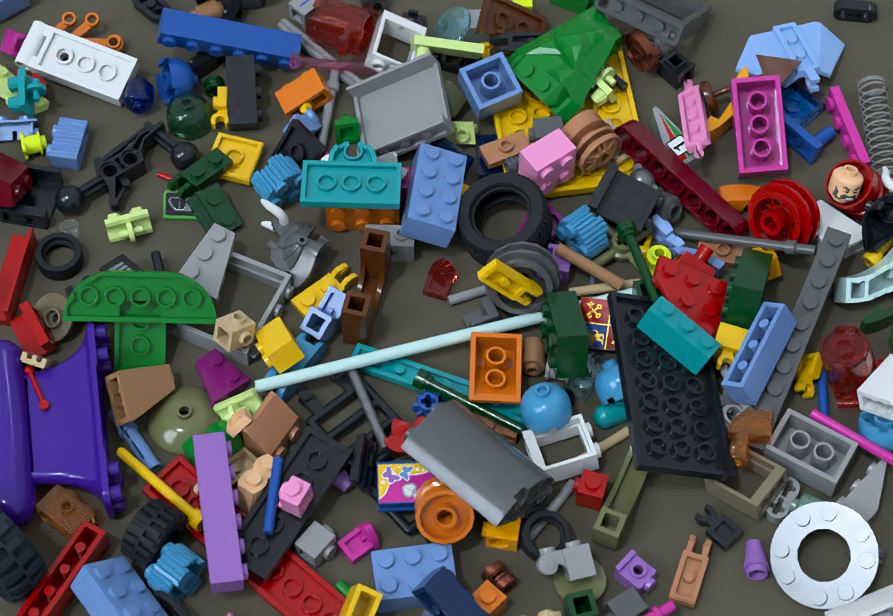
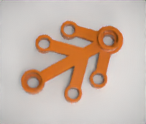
M72 12L64 13L62 21L54 28L65 31L68 27H74L77 24L75 14ZM93 12L88 13L85 17V22L71 34L83 37L92 28H97L100 25L98 15ZM73 17L72 22H66V19ZM91 18H96V22L89 23V20ZM115 34L108 36L107 39L84 38L121 53L125 48L123 39ZM113 40L118 41L115 46L110 45V42Z

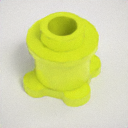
M37 131V134L24 136L23 132L19 133L25 160H29V155L44 154V149H47L45 135L40 136L39 131Z
M654 245L648 249L647 260L645 261L652 277L657 259L661 255L671 259V252L665 246Z

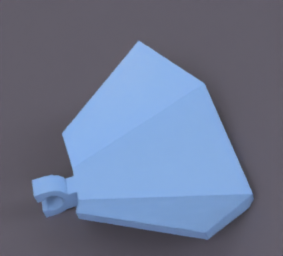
M817 21L802 25H796L795 22L773 26V31L749 37L735 72L739 73L744 66L748 68V76L750 77L762 74L756 54L802 61L781 87L786 88L797 79L804 77L809 92L819 91L817 83L820 82V77L818 74L828 78L831 77L845 48V44Z

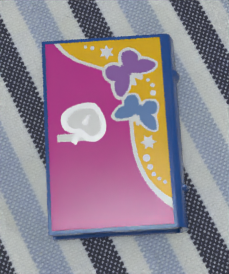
M417 461L377 462L378 512L415 511L414 500L417 490L434 475Z

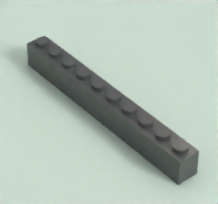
M829 226L792 312L797 324L756 406H753V410L739 440V444L763 456L764 449L772 436L849 246L851 234Z

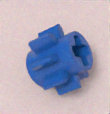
M428 390L422 395H416L417 403L412 404V411L417 412V418L422 415L426 417L430 413L433 406L440 401V394L434 395Z

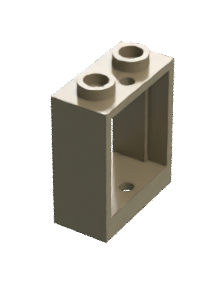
M733 441L729 446L733 467L738 463L765 477L766 480L751 499L725 486L719 480L704 479L705 490L710 495L759 521L786 486L787 470Z

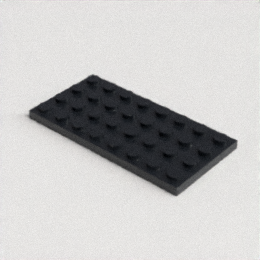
M611 291L607 296L635 470L731 482L735 477L712 357L698 374L694 375L636 327L648 309L653 305L650 297Z

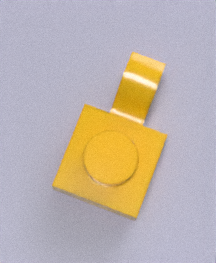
M227 86L218 87L217 96H213V109L218 110L211 117L213 129H216V124L220 121L225 123V129H229Z
M819 352L805 354L795 379L797 382L795 383L794 391H804L803 399L814 396L813 380L819 379L825 358Z

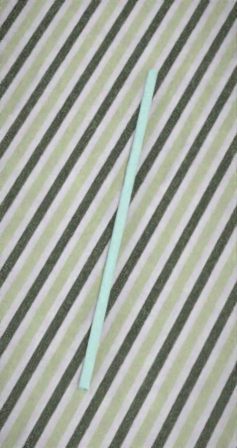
M632 288L616 292L632 294ZM604 294V295H600V296H596V297H592V298L606 299V300H607L608 294ZM541 310L530 314H523L255 380L254 384L257 393L470 341L471 332L503 333L543 323L544 318H542Z

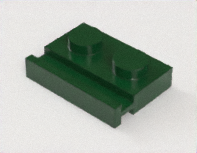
M218 183L211 185L186 201L206 234L214 223L230 231L243 224Z

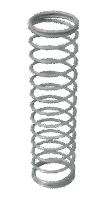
M870 75L862 78L857 83L856 89L862 114L861 119L863 121L862 126L866 150L871 161L869 167L879 175H882V167L874 169L873 166L875 164L892 163L893 158H884L878 161H873L872 158L874 156L883 157L891 155L893 150H883L876 154L870 151L873 148H888L893 143L883 142L875 146H871L869 143L872 140L885 141L891 137L893 138V133L892 135L884 134L874 138H870L868 135L870 133H885L889 130L893 132V122L891 121L892 114H890L891 107L888 106L890 100L887 98L889 95L888 91H886L888 87L887 81L882 76ZM870 79H879V80H882V81H872V82L866 83L865 85H863V86L859 89L860 84L863 83V82L866 81V80H870ZM872 83L884 84L881 89H872L867 92L862 91L863 87ZM883 92H886V94H887L886 97H883V96H875V95L882 94ZM864 95L875 96L867 100L862 99ZM875 98H884L879 101H869ZM885 99L888 101L887 105H886V104H875V105L869 106L868 108H866V107L863 106L866 102H867V103H879V102L884 101ZM875 106H884L877 109H870ZM886 107L889 108V111H888V112L880 111V112L872 113V114H870V115H866V114H865V112H866L867 110H869V111H877V110H882V109H884V108H886ZM885 113L882 116H872L875 114ZM886 115L890 116L889 120L878 119L872 121L871 123L866 122L867 118H882ZM878 121H887L881 124H873ZM888 122L891 123V127H878L871 131L867 129L869 125L880 126ZM879 129H887V130H884V131L875 132L876 130H879ZM888 136V137L885 138V139H876V138H879V137ZM884 144H890V145L884 146V147H877V146L884 145ZM883 152H891V153H888V154L879 155L880 153H883ZM885 166L887 168H892L889 169L890 174H893V166Z

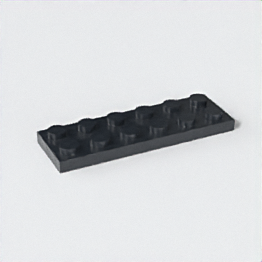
M310 426L306 429L283 463L280 488L293 475L311 484L314 497L301 518L277 506L274 532L272 535H267L263 533L269 490L268 484L241 523L242 529L237 530L238 539L243 538L245 554L241 555V563H247L249 573L266 583L268 582L352 458L353 450Z

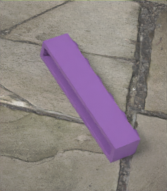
M224 432L193 435V450L211 594L244 590V580H248L247 563H241V555L245 554L244 539H238L237 530L242 529L240 513L235 514L234 505H239L237 489H232L231 481H235L234 465H229L228 457L232 456L231 441L225 440Z

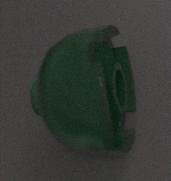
M189 92L175 97L167 107L166 122L168 130L174 137H183L186 141L201 139L210 132L213 112L210 104L204 97Z

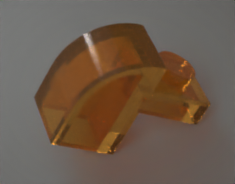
M746 410L732 419L727 433L729 440L732 441L731 457L735 458L736 466L747 467L750 443L771 445L774 423L773 411Z

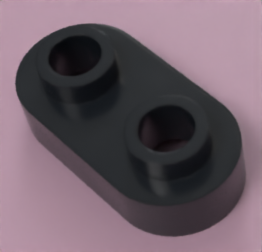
M132 0L133 7L155 24H159V14L162 13L163 8L170 9L169 4L164 0Z

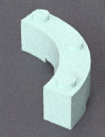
M893 247L883 259L871 268L852 276L836 277L834 281V302L859 303L873 300L885 293L892 292Z

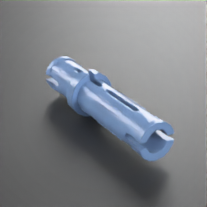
M111 409L107 415L116 426L113 410ZM130 422L117 427L119 430L118 435L121 439L126 440L140 462L153 473L159 471L162 463L157 459L149 445L138 432L137 424Z

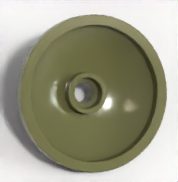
M193 386L178 387L151 407L148 415V429L153 442L161 450L174 456L181 455L186 457L181 447L182 444L191 436L204 433L210 425L222 420L219 414L210 407V398L207 390L204 391L202 388ZM183 411L189 412L186 415H181V412Z

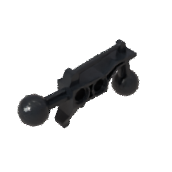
M162 120L155 125L145 122L144 127L129 139L121 142L102 158L96 157L93 160L97 175L95 178L79 187L74 185L61 187L56 192L55 205L64 215H74L84 208L85 199L105 189L109 194L111 211L117 212L120 209L119 203L123 199L125 191L131 190V182L147 174L145 159L147 153L154 146L159 144L168 151L171 163L180 171H184L200 159V151L195 144L190 142L179 143L166 132L165 124Z

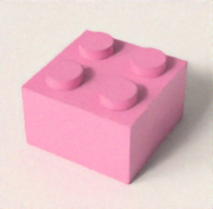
M558 128L519 152L518 174L531 179V181H534L539 186L544 195L548 194L555 186L562 182L566 183L573 177L577 148Z

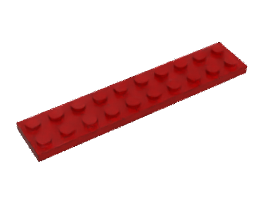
M179 455L157 477L193 508L201 509L199 495L193 491L194 486L197 484L196 468ZM148 483L142 489L143 494L149 500L160 498L179 510L151 484ZM234 505L235 514L240 513L242 523L248 513ZM187 520L185 531L206 549L204 531H195ZM290 549L267 583L249 572L248 580H244L248 587L281 616H339L346 600L341 593Z

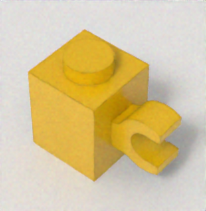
M720 322L715 340L721 346L713 355L719 357L716 365L718 370H720L723 363L732 364L749 330Z

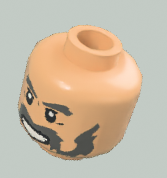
M852 165L838 167L832 173L828 184V191L832 198L840 203L857 199L864 182L863 176Z

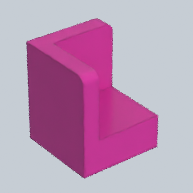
M7 28L0 50L17 57L27 34Z

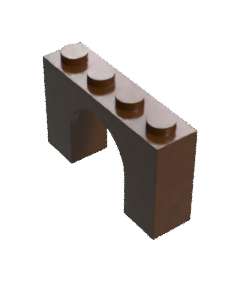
M366 227L360 245L361 264L356 292L347 290L341 310L343 342L355 345L361 343L368 346L391 267L390 232Z

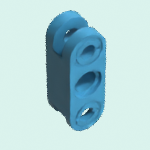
M303 331L295 340L305 357L281 374L316 366L323 357L327 345L322 341L316 343L315 346L309 343L310 334ZM273 366L264 378L280 374ZM301 383L278 388L276 394L285 402Z

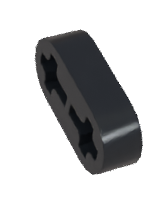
M837 0L834 3L833 15L835 19L840 21L871 23L877 19V5L871 1Z

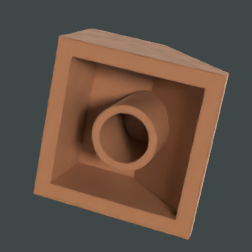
M273 391L269 392L253 414L252 421L242 430L245 447L257 458L264 454L284 458L287 446L291 441L294 442L301 432L299 417Z

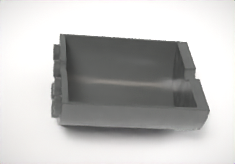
M457 400L435 404L430 413L416 427L412 426L404 436L406 440L401 448L452 491L456 492L459 497L496 527L516 521L519 516L525 518L537 511L543 510L552 494L553 488L550 486L554 483L553 477Z

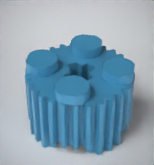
M281 153L275 154L274 157L271 156L267 160L269 165H266L261 172L257 170L253 173L250 182L254 185V189L262 199L278 207L283 206L288 201L291 203L297 202L300 199L302 170L291 157L286 156L284 158Z
M582 205L559 221V226L555 228V233L560 240L565 241L564 243L567 246L574 247V251L591 260L611 246L610 240L606 237L609 227L606 226L603 218L600 216L594 217L593 213L589 211L590 208L587 205Z
M169 542L162 548L161 557L157 559V563L151 564L146 569L144 577L148 579L147 583L154 591H164L180 603V598L182 599L186 594L191 596L198 589V586L202 584V579L199 577L202 569H206L207 562L184 544L177 543L175 545Z

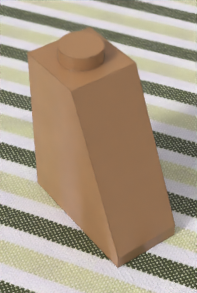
M170 364L120 370L105 377L116 427H121L134 421L175 389L174 375L171 372Z

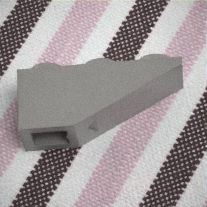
M882 459L879 463L874 461L865 472L867 476L863 480L858 478L849 489L851 493L847 497L842 495L836 502L854 510L868 525L874 521L878 511L887 462Z

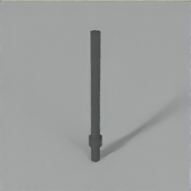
M673 228V234L684 239L753 248L758 247L784 251L788 255H796L797 253L816 255L817 253L816 245L800 244L796 240L787 239L784 242Z

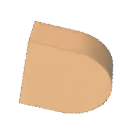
M245 408L236 411L227 422V433L234 438L252 421V414Z

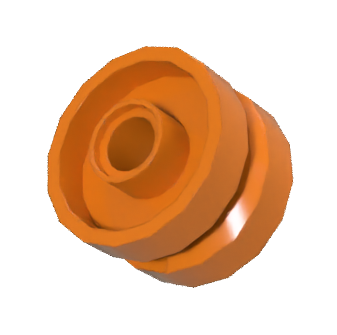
M435 476L420 486L414 503L416 524L421 534L431 542L439 544L455 543L464 538L473 526V507Z

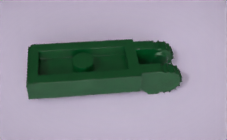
M216 147L180 174H176L171 178L167 188L171 191L179 188L177 196L185 200V198L195 192H199L231 169L233 160Z

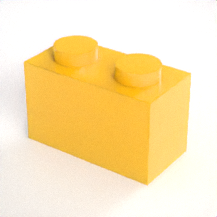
M279 316L254 332L258 340L255 346L262 354L261 357L269 368L274 366L279 374L305 357L294 336Z

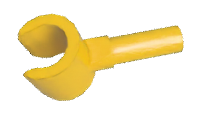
M652 233L646 237L644 245H639L645 260H647V252L653 239Z

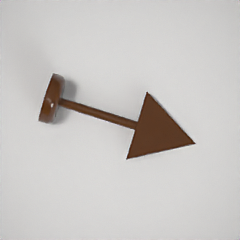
M756 54L762 70V74L757 76L780 75V84L782 86L802 61ZM702 81L700 82L710 112L714 113L719 108L715 97L729 93L730 86L713 92L710 82Z

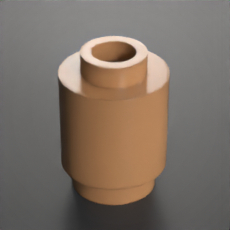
M209 0L194 7L193 11L189 13L223 19L224 7L220 1Z
M528 337L522 343L521 371L529 376H536L545 370L544 344L542 339L538 337Z

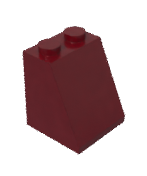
M0 152V206L14 207L31 189L33 179L29 175V166Z

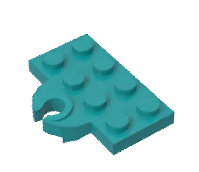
M349 141L340 145L335 144L329 153L328 161L303 160L300 207L400 210L402 163L377 162L376 153L372 146L359 141L357 144L359 155L356 157L347 155L350 152Z

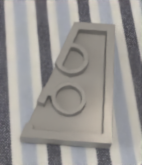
M214 223L178 273L187 275L197 281L208 292L212 301L218 304L220 290L225 280V272L236 241V234Z

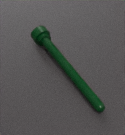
M624 220L616 226L617 234L621 240L627 242L652 304H654L660 298V294L652 282V275L637 243L638 231L636 230V225L632 220Z
M423 368L419 369L413 380L412 386L421 391L431 389L450 400H457L466 408L522 435V431H526L525 425L479 402H469V397L435 381L434 377L431 376V372Z

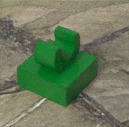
M350 115L340 116V119L334 120L337 145L347 141L349 143L360 142L358 117L350 118Z

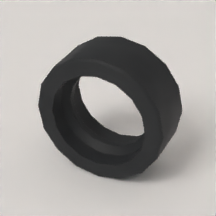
M57 232L49 234L38 243L35 249V259L41 274L51 280H68L78 274L84 264V254L78 239L68 233ZM66 247L74 252V257L68 263L61 266L49 265L45 261L46 255L56 248Z
M537 511L529 516L520 528V546L524 553L534 561H537L540 557L539 550L534 547L530 539V531L536 523L548 521L556 525L560 532V542L555 548L556 551L565 549V543L571 542L570 525L562 515L555 511Z

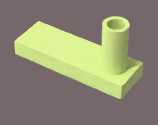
M414 35L411 40L410 50L416 51V58L419 55L430 52L480 59L484 53V44Z

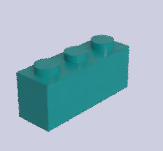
M662 295L648 309L636 326L694 375L698 374L721 346L718 341Z

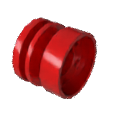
M848 159L841 161L831 169L825 181V194L829 201L855 219H863V215L867 210L865 205L868 200L875 201L879 197L889 194L888 188L884 186L881 180V175L861 160ZM845 165H852L862 174L864 182L857 199L848 203H840L832 198L828 191V184L834 169Z

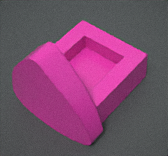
M362 522L353 531L337 541V547L352 565L359 562L371 551L380 549L376 532L368 522Z

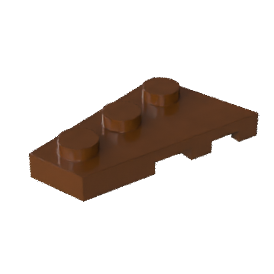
M483 0L475 34L493 36L508 34L509 32H541L546 30L548 18L511 0Z

